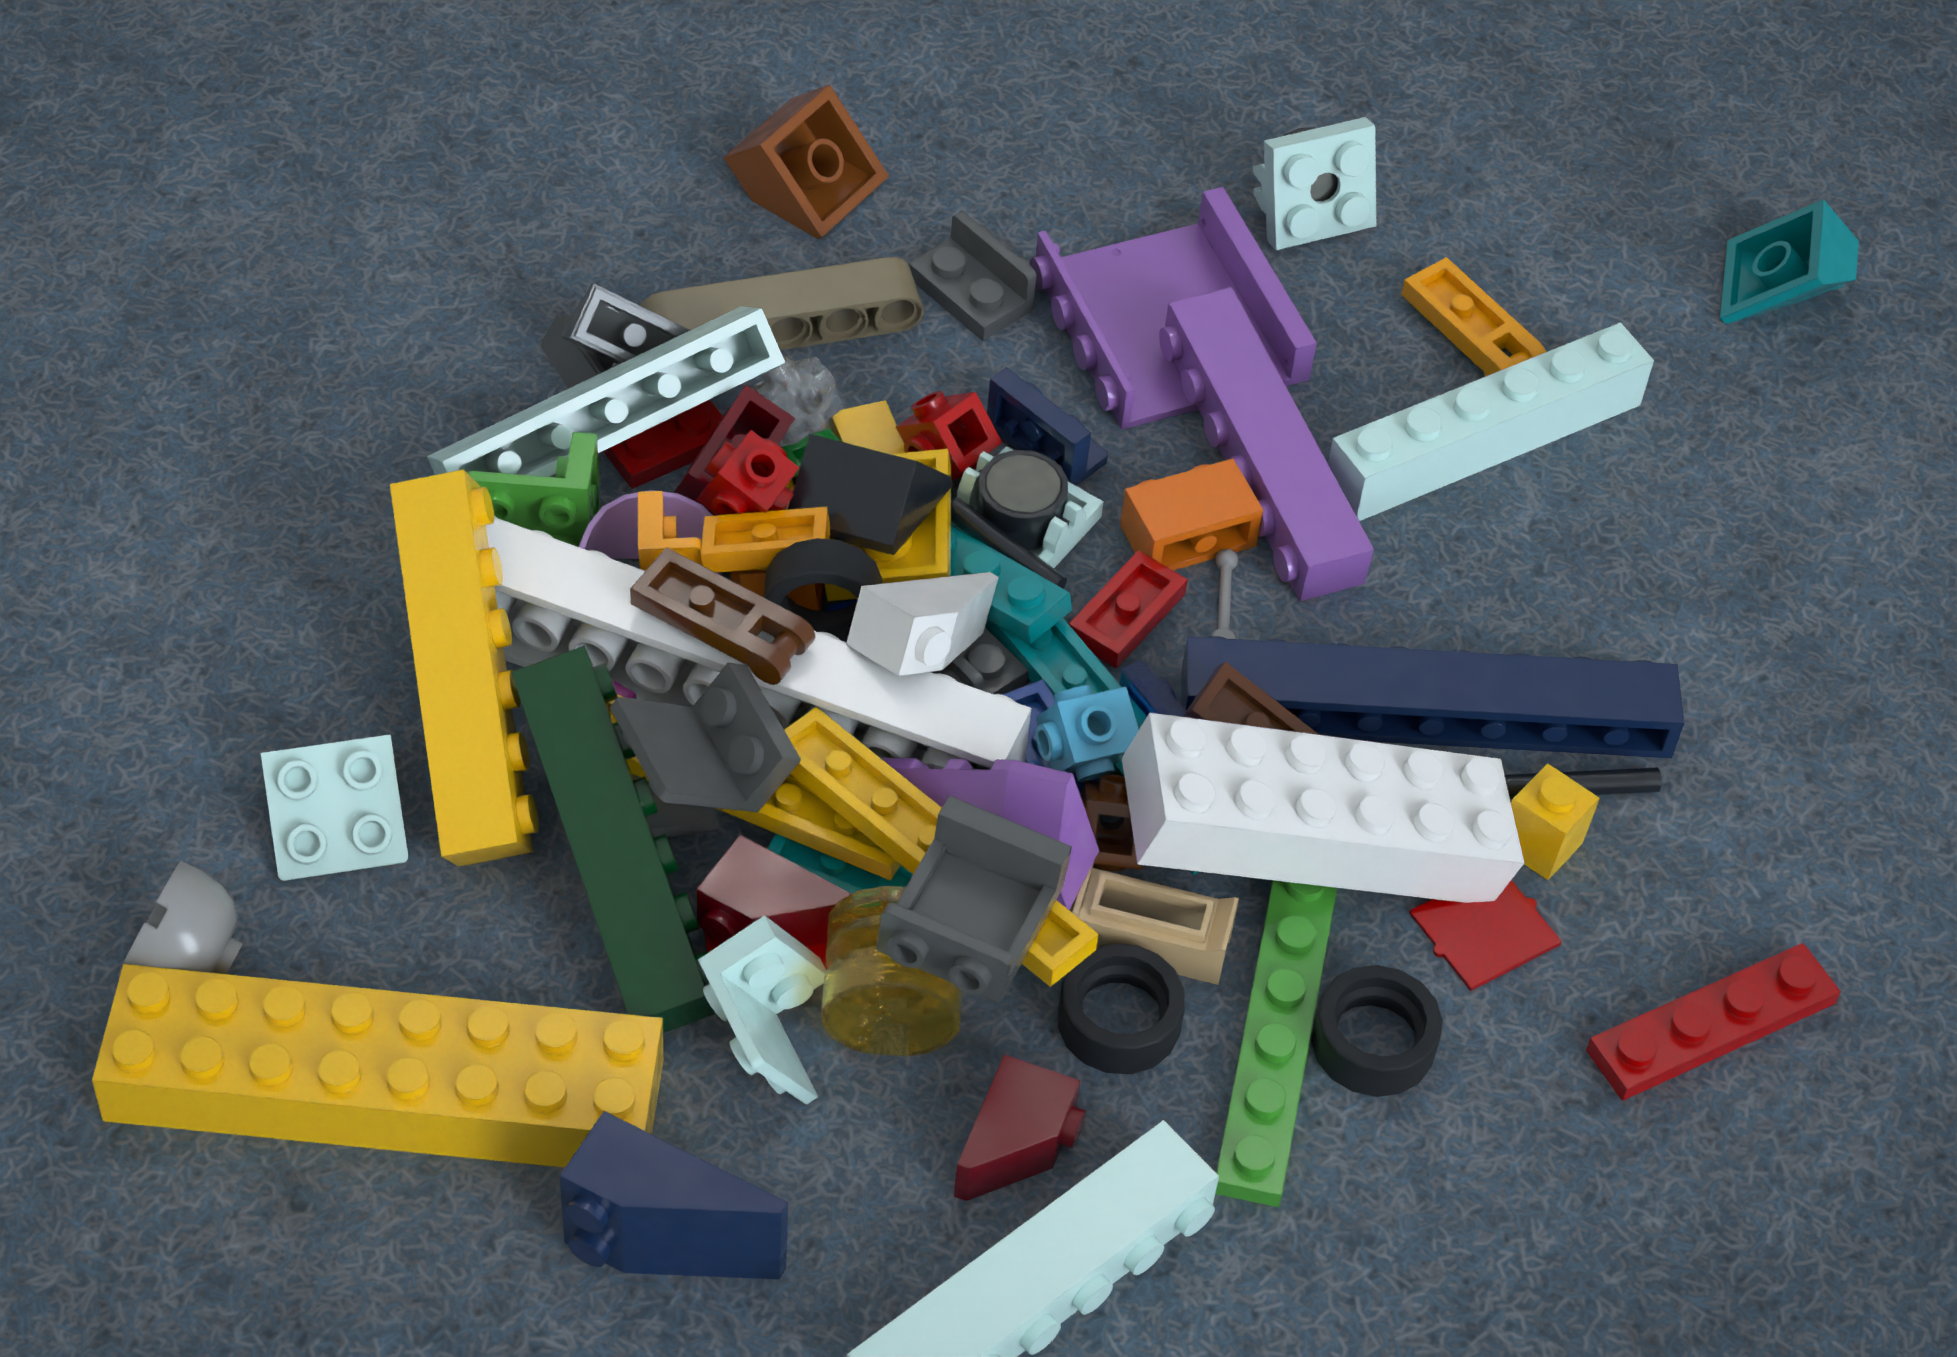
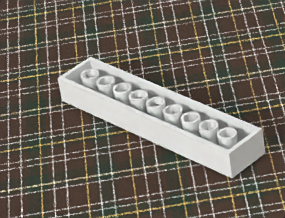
M494 516L493 524L486 525L489 548H496L503 572L502 585L495 586L498 609L504 608L511 628V646L503 647L506 661L527 667L585 646L593 666L606 663L612 680L635 692L637 699L693 706L727 663L745 665L631 605L630 588L645 572L644 570L613 560L602 552L579 548L554 539L543 531H532L498 519L496 516ZM764 631L757 636L769 643L774 640L773 636ZM815 631L816 637L814 642L803 654L794 655L790 659L791 669L777 685L763 682L747 666L783 729H786L809 711L818 707L880 758H915L926 764L930 769H944L949 759H966L972 766V769L990 770L996 759L1025 762L1031 716L1030 707L1019 704L1005 695H993L962 684L954 678L941 673L925 672L897 676L846 645L847 642L841 641L830 633Z

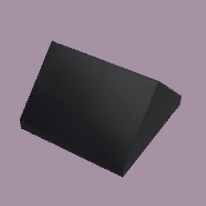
M809 434L793 489L794 496L790 500L788 510L827 507L831 539L895 555L950 490L952 480L951 476L918 461Z

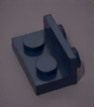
M1007 367L990 378L987 414L998 435L1016 450L1035 451L1050 457L1062 467L1068 482L1075 486L1107 463L1108 451L1091 439V432L1085 428L1083 423L1077 417L1065 413L1043 396L1037 386L1030 382H1025Z

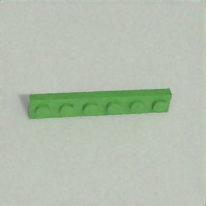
M1276 880L1272 882L1216 1172L1219 1175L1215 1194L1275 1207L1280 1206L1336 898V887Z

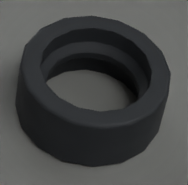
M815 538L796 542L776 554L766 569L764 598L802 617L812 626L814 631L827 632L836 636L841 641L847 642L857 601L843 609L819 611L796 604L787 594L800 586L821 583L833 584L849 590L858 598L861 586L882 584L883 579L876 562L860 548L841 540Z
M1108 944L1096 948V951L1064 977L1058 1006V1030L1067 1049L1085 1065L1112 1074L1131 1075L1154 1068L1171 1054L1180 1036L1185 1012V989L1176 970L1159 954L1130 944ZM1108 983L1130 984L1146 991L1157 1001L1159 1005V1019L1148 1030L1134 1034L1113 1033L1098 1027L1084 1014L1083 999L1090 990Z
M1381 965L1355 967L1335 977L1321 995L1312 1034V1044L1316 1059L1332 1080L1348 1090L1374 1097L1396 1095L1419 1084L1432 1067L1440 1042L1443 1020L1437 1000L1418 979L1400 969ZM1372 1005L1389 1009L1404 1018L1414 1030V1045L1411 1049L1398 1055L1379 1056L1365 1053L1350 1044L1339 1031L1340 1016L1354 1007Z

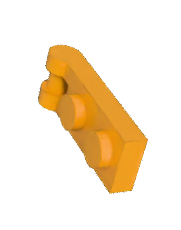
M1447 257L1404 279L1401 295L1484 372L1485 377L1546 353L1544 346ZM1506 348L1512 356L1508 357L1501 349Z

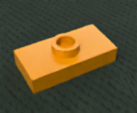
M827 507L767 511L766 513L753 512L705 516L700 553L702 565L715 573L757 569L766 571L776 554L790 545L815 538L830 539Z

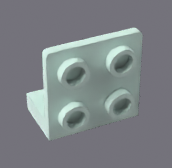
M391 734L261 753L278 877L282 881L405 863L408 860Z
M764 915L698 959L709 981V984L703 987V992L714 1012L723 1021H729L736 1035L730 1041V1047L745 1071L750 1075L759 1072L778 1094L787 1091L807 1105L818 1098V1095L777 1014L784 1009L797 1007L807 1001L813 994L814 989L829 980L830 976L820 957Z

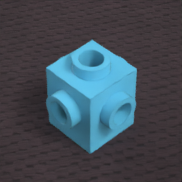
M1084 685L1055 694L1053 696L1055 704L1036 717L1038 723L1036 727V743L1041 757L1045 761H1049L1051 769L1076 773L1078 782L1097 779L1102 775L1113 773L1115 771L1113 764L1122 762L1124 753L1139 731L1127 688L1122 687L1092 694L1090 686Z

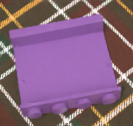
M1224 187L1203 192L1197 224L1065 257H1060V248L1057 243H1052L1046 230L1038 232L1036 256L1030 259V265L1037 275L1036 288L1039 291H1046L1051 300V310L1055 324L1060 330L1067 329L1073 340V351L1078 366L1081 370H1089L1095 381L1096 395L1101 408L1104 411L1111 410L1121 430L1198 410L1196 404H1190L1187 401L1182 389L1181 375L1175 363L1165 359L1160 347L1159 331L1165 326L1168 304L1172 301L1232 287L1285 386L1310 380L1317 342Z

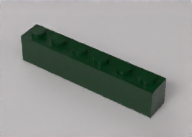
M585 646L511 672L628 1015L663 1018V1033L716 1014L704 995L703 987L708 985L709 981L698 961L708 952L696 955L688 933L700 929L687 892L674 895L668 874L679 871L675 856L666 833L654 838L647 818L659 813L646 776L634 780L627 759L636 757V755L624 740L622 729L618 722L614 723L607 704L615 701L618 695L606 663L594 667Z

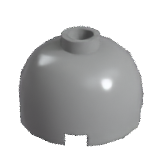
M181 860L158 897L156 906L147 922L142 926L123 964L227 974L243 943L232 938L238 919L235 901L220 881L206 871ZM123 964L119 970L118 977H120Z

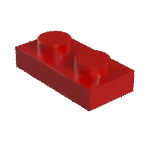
M709 399L603 452L630 488L633 489L693 463L723 416Z
M1138 550L1069 622V626L1096 657L1117 669L1184 597L1188 579Z

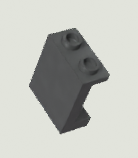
M949 795L938 814L934 840L896 904L888 903L881 914L876 951L890 956L902 966L918 968L949 981L965 993L982 995L1001 1003L1064 886L1072 846Z

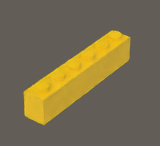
M464 469L390 484L441 857L456 866H464L533 853L531 833L538 832L539 821L532 795H525L521 771L529 769L530 759L523 733L515 731L512 709L519 708L521 700L511 674L513 670H507L503 647L511 646L512 635L506 611L504 608L498 609L495 586L502 585L503 572L496 548H489L486 525L494 523V510L489 491L486 487H480Z

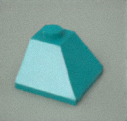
M1824 199L1727 240L1720 319L1724 323L1730 324L1811 299L1830 290L1839 289L1845 284L1856 280L1859 240Z

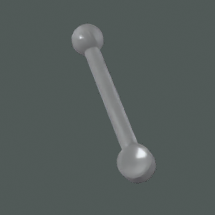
M1227 548L1220 550L1215 557L1216 566L1220 569L1218 625L1217 630L1212 633V636L1235 639V635L1229 630L1232 570L1238 565V556L1233 550Z

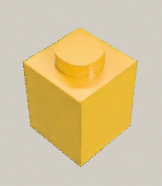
M1548 763L1511 802L1524 865L1546 880H1549L1582 845L1600 799Z

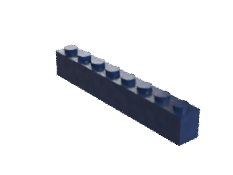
M1187 636L1181 670L1182 717H1186L1184 716L1185 712L1216 667L1226 661L1319 735L1369 742L1672 758L1684 726L1678 664L1653 663L1647 660L1616 661L1591 659L1588 657L1531 656L1525 653L1510 655L1475 653L1466 650H1421L1402 646L1386 648L1351 646L1344 643H1297L1279 639L1262 641L1227 639L1221 636Z

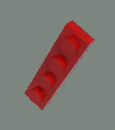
M1801 943L1591 1037L1586 1051L1623 1101L1836 1004L1841 991L1806 945Z

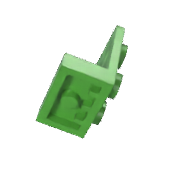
M572 433L569 456H558L555 477L479 471L467 472L480 487L488 489L492 500L494 516L498 519L532 531H543L554 539L577 547L580 545L588 524L601 509L597 434Z

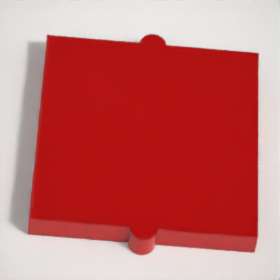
M1512 880L1495 901L1464 903L1431 899L1409 911L1411 917L1434 944V955L1444 957L1470 991L1560 946L1562 943L1561 939L1537 912L1536 900L1526 898Z

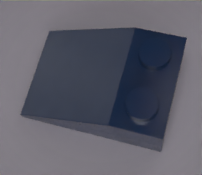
M603 1111L560 1174L564 1243L568 1245L571 1252L577 1258L591 1266L601 1267L605 1263L623 1273L778 1280L786 1270L787 1201L610 1113Z

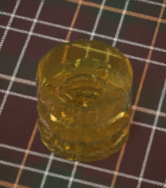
M882 886L857 891L839 900L828 915V941L826 944V966L828 969L824 973L822 1025L834 1040L852 1050L867 1054L893 1056L926 1054L949 1044L960 1031L962 991L954 986L953 983L921 969L902 966L890 956L876 951L881 914L888 903L896 904L906 887Z

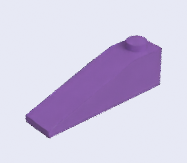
M881 758L940 807H943L950 795L1072 846L1064 886L1056 899L1070 910L1099 852L1072 773L1017 760L996 759L990 770L972 769V766L966 759H949L944 769H930L926 764L915 758Z

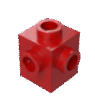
M942 391L930 393L916 401L911 406L914 414L896 426L904 442L905 453L948 449L951 464V480L962 477L968 467L973 470L976 469L979 455L983 451L989 453L1002 444L976 392L945 396Z
M750 430L737 447L726 441L704 469L713 478L696 500L715 515L753 512L766 513L767 511L783 510L794 496L793 491L786 487V485L800 467L788 459L787 454L778 444L769 439L761 438Z

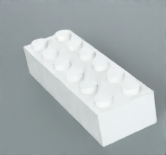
M1156 713L1148 714L1122 757L1136 858L1139 865L1469 903L1495 901L1524 864L1501 759Z

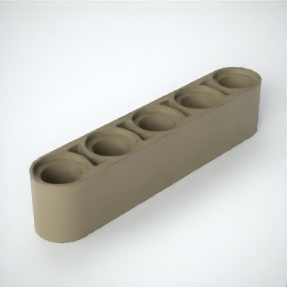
M885 257L662 291L652 294L640 305L689 330L699 327L740 306L762 308L779 350L908 331L922 320L924 314L923 304L910 267L903 259L897 257Z

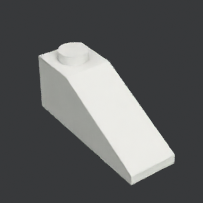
M987 572L861 586L846 645L897 676L943 670L983 634L998 576Z

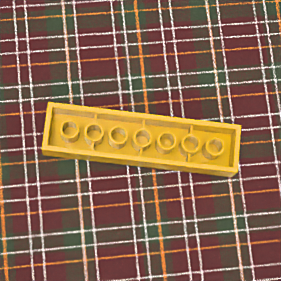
M123 964L92 1083L102 1120L105 1122L565 1168L603 1111L652 1134L664 1060L663 1018Z

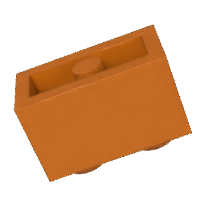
M1232 458L1211 465H1199L1190 471L1158 480H1145L1136 486L1126 488L1120 527L1135 553L1139 550L1169 569L1177 570L1215 559L1217 553L1222 549L1228 548L1236 553L1256 547L1263 508Z

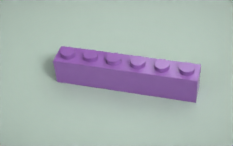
M1229 287L1169 302L1165 326L1159 331L1162 353L1167 361L1175 363L1181 375L1182 389L1187 401L1190 404H1196L1204 419V430L1208 442L1212 447L1219 448L1225 460L1232 458L1235 460L1262 506L1263 515L1259 536H1265L1273 551L1274 565L1279 578L1283 582L1291 584L1299 601L1365 584L1374 548L1233 288Z

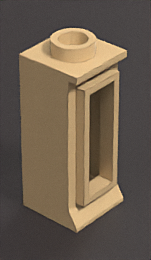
M1092 864L1069 911L1099 934L1096 948L1108 944L1137 945L1159 954L1180 976L1219 985L1239 898L1217 899L1095 869Z

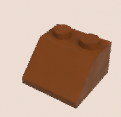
M830 84L791 98L723 157L754 203L816 239L822 238L889 177Z

